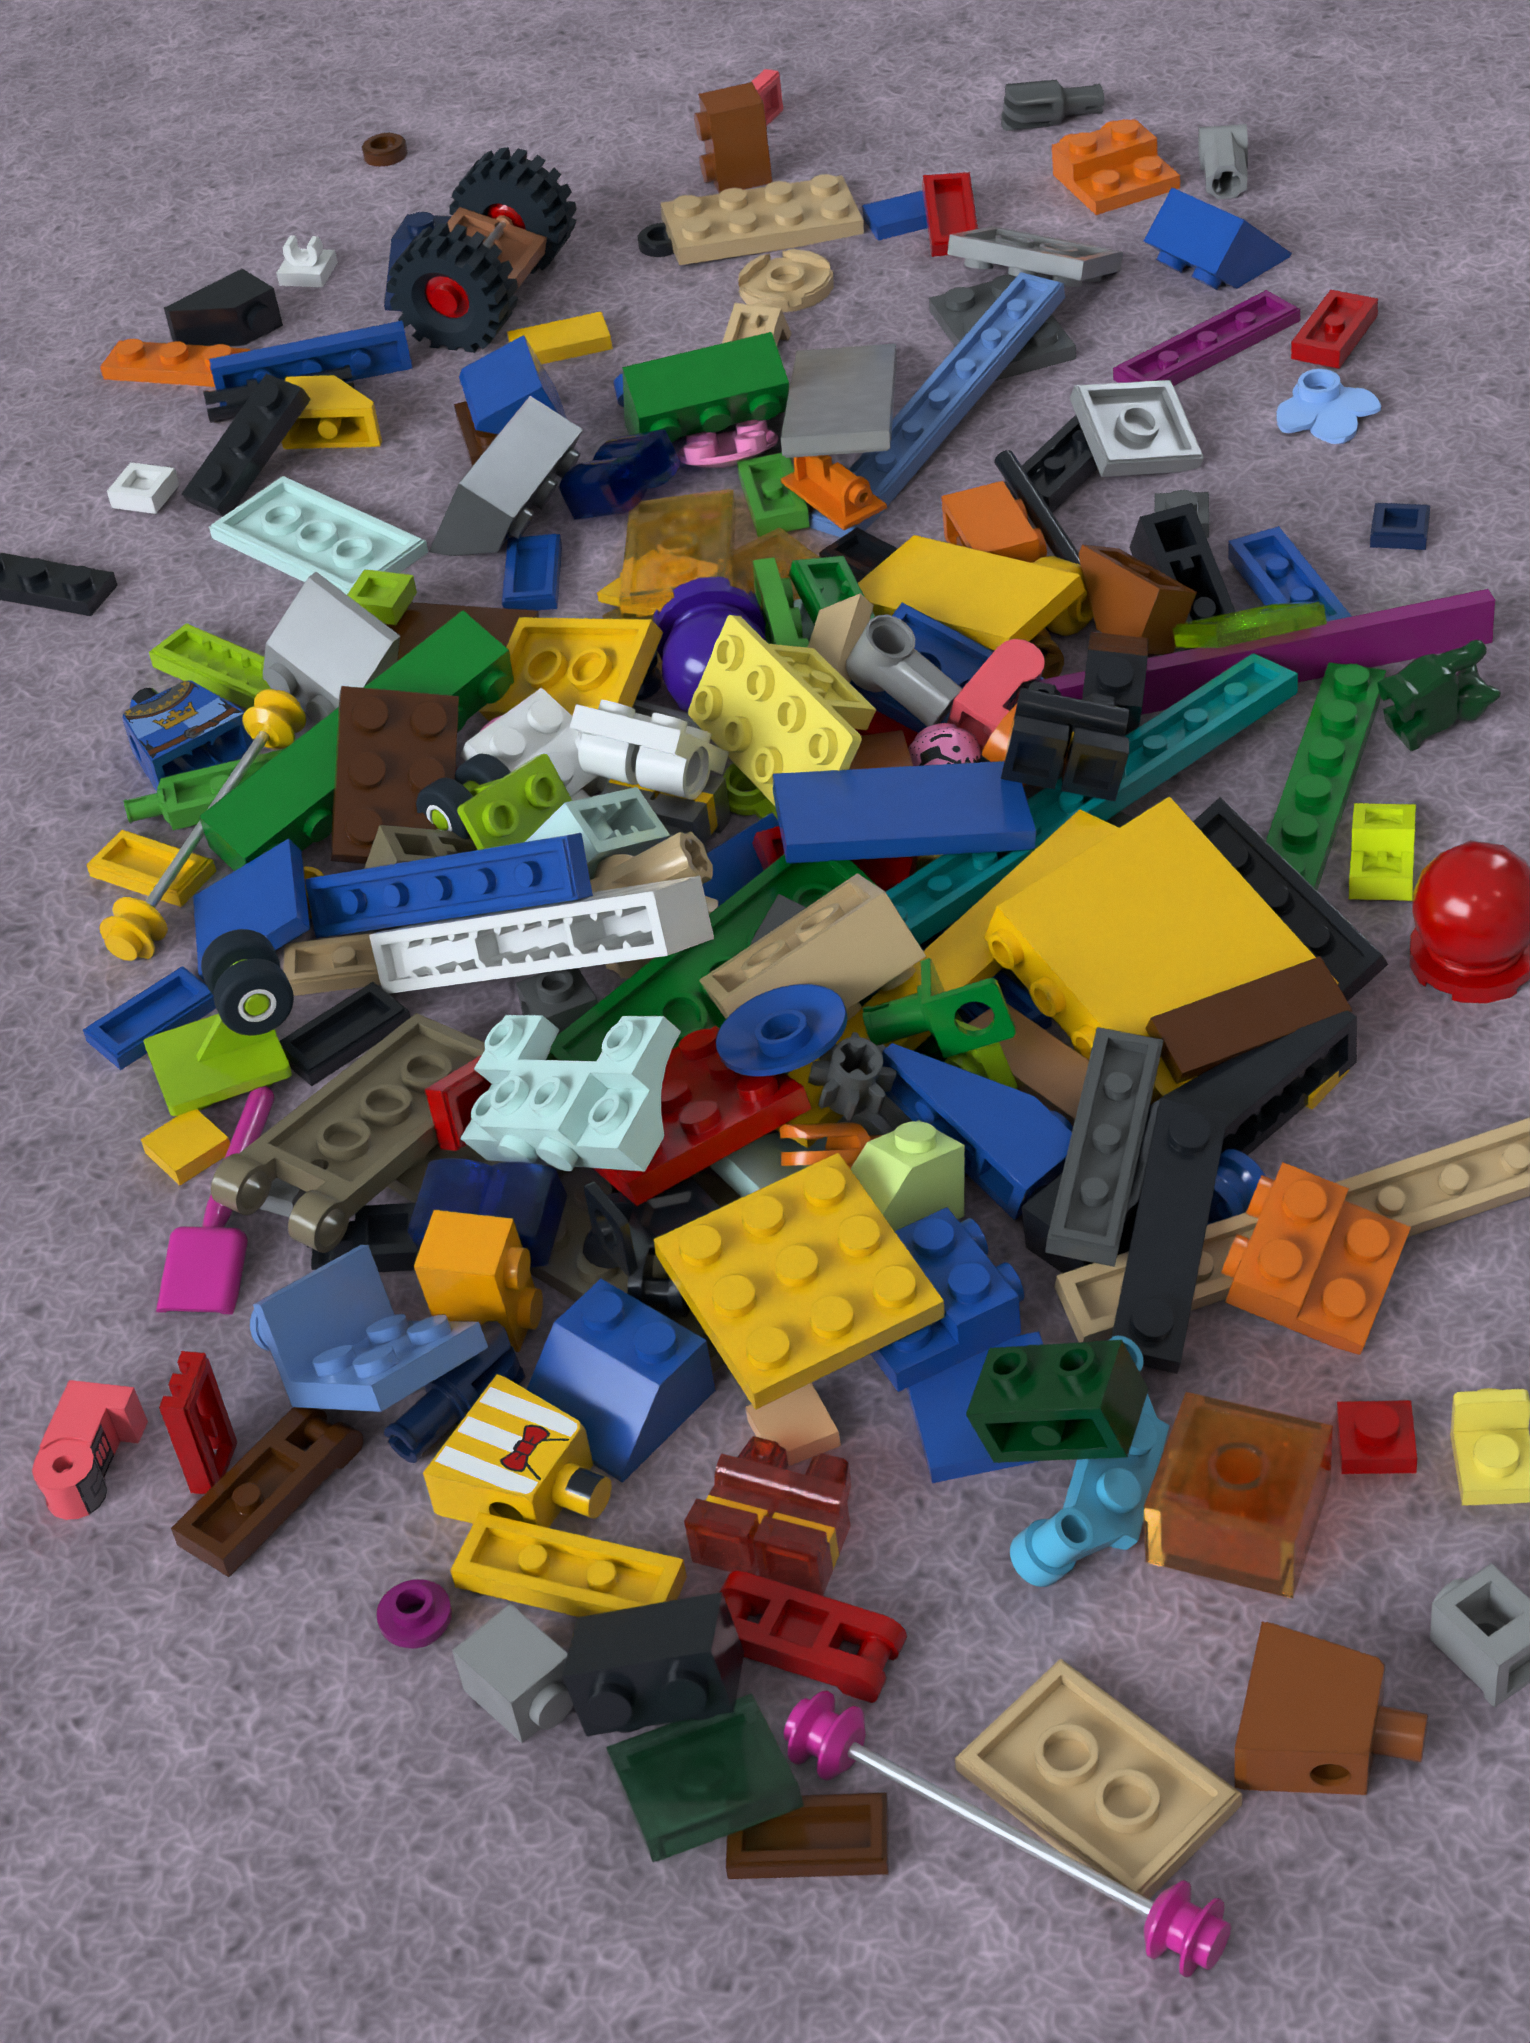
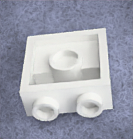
M543 688L537 690L469 739L460 754L465 761L481 753L492 755L503 762L511 772L535 756L547 754L573 801L592 797L599 790L602 792L610 780L609 778L586 773L581 769L579 764V744L582 732L570 728L573 716Z

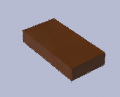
M887 1792L728 1798L726 1872L728 1879L889 1875Z

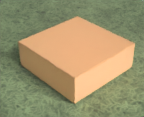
M812 1383L755 1410L752 1404L746 1406L748 1422L774 1472L841 1446L839 1431Z

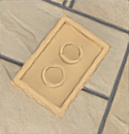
M1061 1658L955 1757L956 1770L1055 1849L1147 1899H1150L1242 1806L1241 1792Z

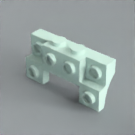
M505 1015L503 1020L496 1024L489 1032L485 1040V1051L474 1068L475 1071L491 1083V1086L475 1102L471 1111L472 1119L460 1139L488 1161L512 1162L524 1168H532L534 1164L552 1165L564 1171H572L573 1167L645 1172L664 1138L661 1116L662 1083L670 1053L681 1031L664 1016H622L619 1022L606 1034L602 1043V1052L597 1061L546 1060L551 1045L560 1030L543 1015Z

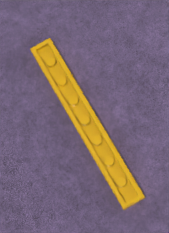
M1079 809L923 951L926 957L913 965L915 973L907 981L888 991H882L881 989L863 1005L860 1011L847 1021L846 1028L836 1044L846 1038H850L853 1032L858 1033L859 1037L869 1040L862 1015L864 1007H873L918 993L917 987L921 985L922 960L932 959L945 992L995 976L1003 967L991 954L984 935L996 906L1111 834L1119 827ZM926 1031L884 1044V1046L888 1047L894 1043L914 1051L931 1033ZM813 1062L787 1074L804 1086L812 1109L784 1125L837 1123L844 1116L834 1112L829 1107L821 1109L818 1106L822 1094V1086L808 1083ZM791 1138L808 1149L818 1140Z

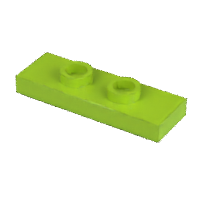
M187 623L149 651L154 668L183 681H193L221 698L246 709L254 707V699L260 691L271 689L267 681L263 679L264 656Z

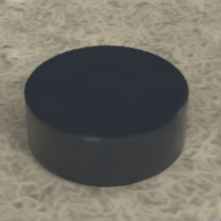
M665 223L649 225L638 234L639 250L644 255L665 257L675 254L671 238L668 237Z

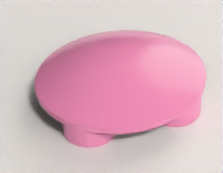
M754 419L737 423L736 430L718 434L716 432L709 433L704 431L687 435V444L679 450L677 460L680 463L696 467L736 466L739 461L760 456L777 444L779 439L776 433L768 430L766 420L759 421Z

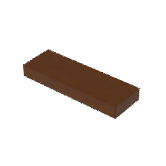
M1321 956L1151 1017L1145 1029L1151 1038L1163 1040L1161 1058L1174 1081L1178 1084L1197 1077L1222 1062L1291 1034L1301 1027L1346 1010L1351 1013L1353 1010Z

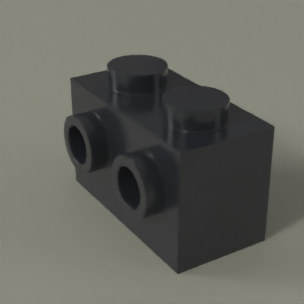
M723 1592L577 1617L562 1677L586 1737L612 1732L629 1733L643 1727L690 1719L697 1721L706 1720L716 1715L734 1712L744 1650Z

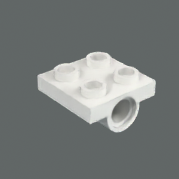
M601 700L598 709L576 704L570 728L582 732L579 744V764L584 772L632 785L639 784L643 788L689 800L697 798L702 793L710 772L723 775L729 752L709 743L711 733L687 726L688 722L659 713H653L652 717L635 713V709L607 700Z

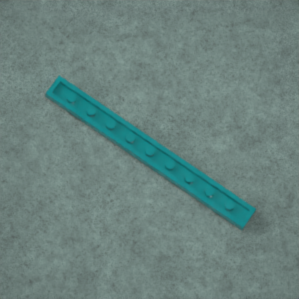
M1252 653L1126 735L1125 738H1129V755L1116 801L1061 791L1062 778L1057 780L1055 790L1045 788L1029 798L1027 802L1036 829L1035 849L1079 809L1104 821L1108 820L1298 693V673ZM1035 849L942 855L886 891V894L920 945L964 915Z

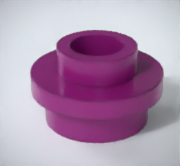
M414 1579L394 1586L382 1597L377 1607L376 1618L382 1635L390 1643L411 1649L422 1648L435 1642L448 1628L452 1618V1607L448 1594L440 1585L429 1580ZM424 1605L415 1613H402L412 1606Z

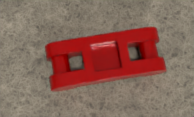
M732 1571L719 1591L723 1592L744 1650V1657L835 1686L843 1694L869 1703L877 1701L886 1683L887 1677L883 1669L888 1659L894 1661L898 1658L907 1639L906 1630L902 1625L888 1616L748 1572ZM759 1613L763 1614L759 1624L747 1620L749 1615L755 1617ZM843 1640L860 1646L856 1655L838 1650Z

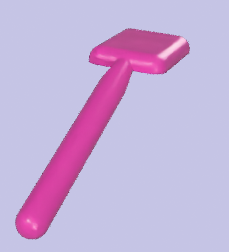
M263 1086L250 1091L225 1158L235 1153L239 1154L261 1136L274 1102V1093L269 1087ZM210 1195L206 1205L202 1227L181 1226L174 1229L170 1235L156 1312L183 1311L233 1314L235 1310L248 1238L244 1231L239 1228L225 1227L233 1210L215 1202L212 1195Z

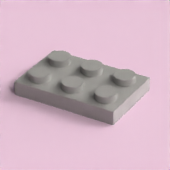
M995 226L950 234L947 253L948 255L965 258L964 265L967 267L993 269V265L998 264L1008 266V274L1017 277L1020 272L1037 276L1038 273L1053 275L1054 281L1064 283V286L1081 287L1082 281L1100 282L1102 281V275L1121 271L1123 251Z

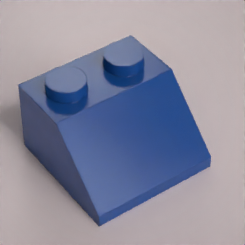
M1173 187L1144 239L1145 243L1159 251L1156 261L1180 273L1183 272L1185 266H1189L1195 269L1191 276L1192 278L1218 290L1222 282L1237 289L1288 259L1292 254L1244 219Z
M600 1279L553 1323L526 1390L579 1420L586 1429L593 1465L623 1483L715 1392V1385L707 1340L605 1280Z

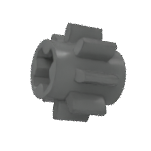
M853 1032L850 1038L835 1044L829 1051L819 1057V1061H814L808 1077V1083L822 1086V1094L818 1106L821 1109L829 1107L834 1112L844 1115L847 1121H851L854 1115L863 1112L866 1108L878 1114L886 1096L884 1092L891 1091L896 1077L895 1069L882 1067V1051L886 1047L883 1044L876 1046L873 1042L861 1038L858 1033Z

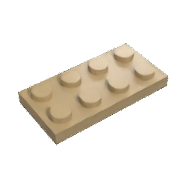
M823 174L815 176L808 181L794 183L776 181L769 183L766 187L748 190L729 188L723 190L720 194L701 197L683 195L677 197L674 201L660 203L662 221L666 225V232L668 237L671 238L673 251L679 265L790 249L864 234L863 218L842 175Z

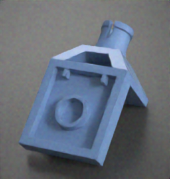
M360 1245L253 1304L254 1310L250 1318L252 1338L260 1348L271 1351L292 1407L382 1412L489 1348L479 1322L448 1321L446 1315H436L421 1321H407L406 1315H395L368 1245Z

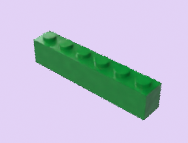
M462 610L364 688L459 696L458 733L464 727L467 720L481 708L500 700L506 694L510 685L514 683L509 649ZM339 707L199 816L209 848L234 871L287 839H290L303 851L313 842H320L332 833Z

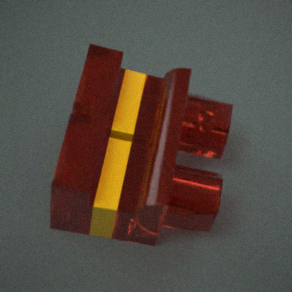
M756 1436L750 1438L738 1457L721 1453L715 1469V1484L706 1500L696 1498L684 1520L692 1562L728 1572L739 1570L756 1574L757 1570H759V1576L823 1596L851 1527L847 1504L852 1484L849 1463L844 1458L820 1453L818 1456H813L805 1475L787 1470L788 1459L786 1449L781 1447L776 1441Z

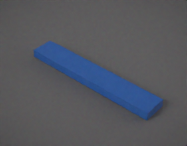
M582 833L305 879L316 938L578 900L593 896Z

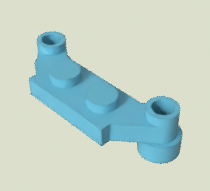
M1114 1336L1109 1339L1122 1340L1140 1372L1143 1367V1355L1139 1347L1132 1340L1124 1336ZM1148 1393L1128 1457L1077 1459L1063 1509L1050 1519L1034 1521L1013 1539L1010 1546L1012 1564L1017 1573L1028 1583L1038 1587L1050 1586L1074 1568L1077 1560L1109 1546L1127 1550L1138 1542L1170 1426L1157 1418Z

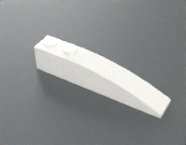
M694 876L592 892L593 896L578 900L436 920L370 934L369 937L381 988L390 994L671 955L714 939L701 877Z

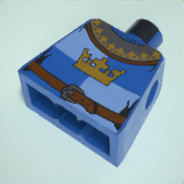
M182 681L161 693H158L153 688L141 689L133 696L130 702V709L126 710L122 716L132 752L156 791L161 778L241 759L253 742L252 737L243 726L242 717L245 712L193 681Z

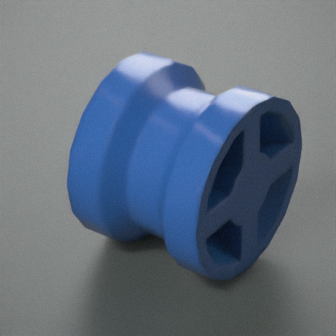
M1227 1149L1220 1155L1207 1225L1247 1212L1261 1175H1266L1257 1163L1245 1153L1235 1149Z

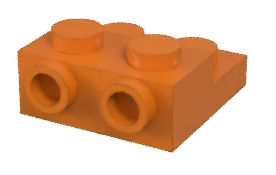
M1136 119L1109 121L1100 130L1090 133L1067 134L1058 143L1052 144L1053 175L1095 215L1168 193L1172 187L1180 189V175L1158 156L1157 137Z
M1282 1162L1275 1180L1261 1175L1246 1212L1247 1215L1258 1219L1251 1238L1249 1239L1237 1234L1221 1271L1222 1274L1234 1278L1225 1303L1332 1347L1361 1355L1411 1227L1345 1201L1349 1188Z

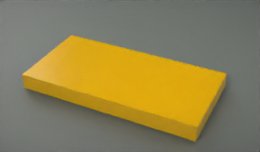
M913 535L858 582L865 598L874 605L872 612L875 617L877 615L892 616L903 602L991 650H996L1002 643L1012 639L1031 641L1085 592L1080 574Z

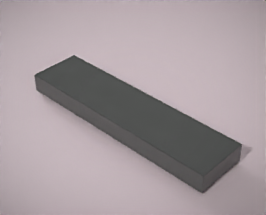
M1097 1027L1049 1228L1045 1253L1115 1267L1160 1062L1163 1040Z

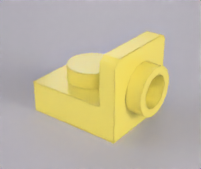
M1485 1388L1477 1391L1457 1392L1453 1395L1450 1436L1462 1506L1530 1503V1434L1528 1429L1530 1397L1526 1389L1499 1390Z

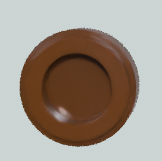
M396 133L376 134L368 138L362 145L364 161L371 166H390L402 161L408 154L404 137Z

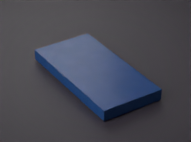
M1004 761L773 774V796L786 863L1035 849L1036 829L1022 783L1001 779Z

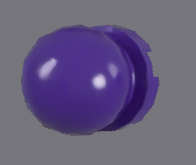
M724 577L697 578L677 586L673 590L674 598L663 606L661 612L656 609L653 614V621L663 632L657 646V651L662 660V679L679 708L687 713L693 694L698 688L713 652L715 642L719 638L729 615L741 616L768 643L765 637L766 623L756 595L751 590L747 594L742 589L730 586L729 579Z

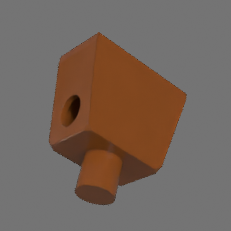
M1262 1621L1235 1744V1788L1255 1791L1367 1795L1374 1754L1422 1762L1428 1714L1383 1706L1385 1664L1378 1657L1274 1623Z

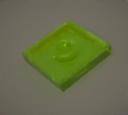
M1319 602L1273 603L1176 624V627L1173 628L1176 648H1220L1326 625L1327 621L1324 604Z

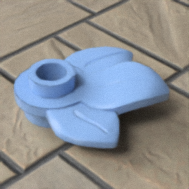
M1313 369L1300 375L1298 383L1293 388L1292 398L1278 406L1276 412L1277 426L1282 432L1287 434L1310 430L1315 437L1325 442L1344 444L1352 440L1357 433V417L1369 416L1380 412L1381 404L1373 393L1364 388L1344 387L1340 383V377L1337 373L1327 369Z

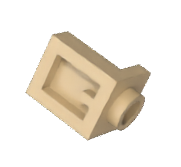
M757 302L753 305L734 303L722 343L772 332L777 346L779 340H789L791 331L781 308H776L771 304Z

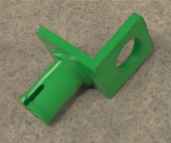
M931 958L921 961V985L917 987L918 993L873 1007L867 1006L862 1009L864 1012L862 1013L864 1025L869 1040L876 1046L930 1031L932 1036H935L944 1058L1013 1038L1016 1034L1015 1024L996 979L988 978L945 992ZM975 1001L986 1004L994 1012L993 1021L988 1027L982 1030L971 1031L961 1027L955 1020L956 1011L962 1005Z

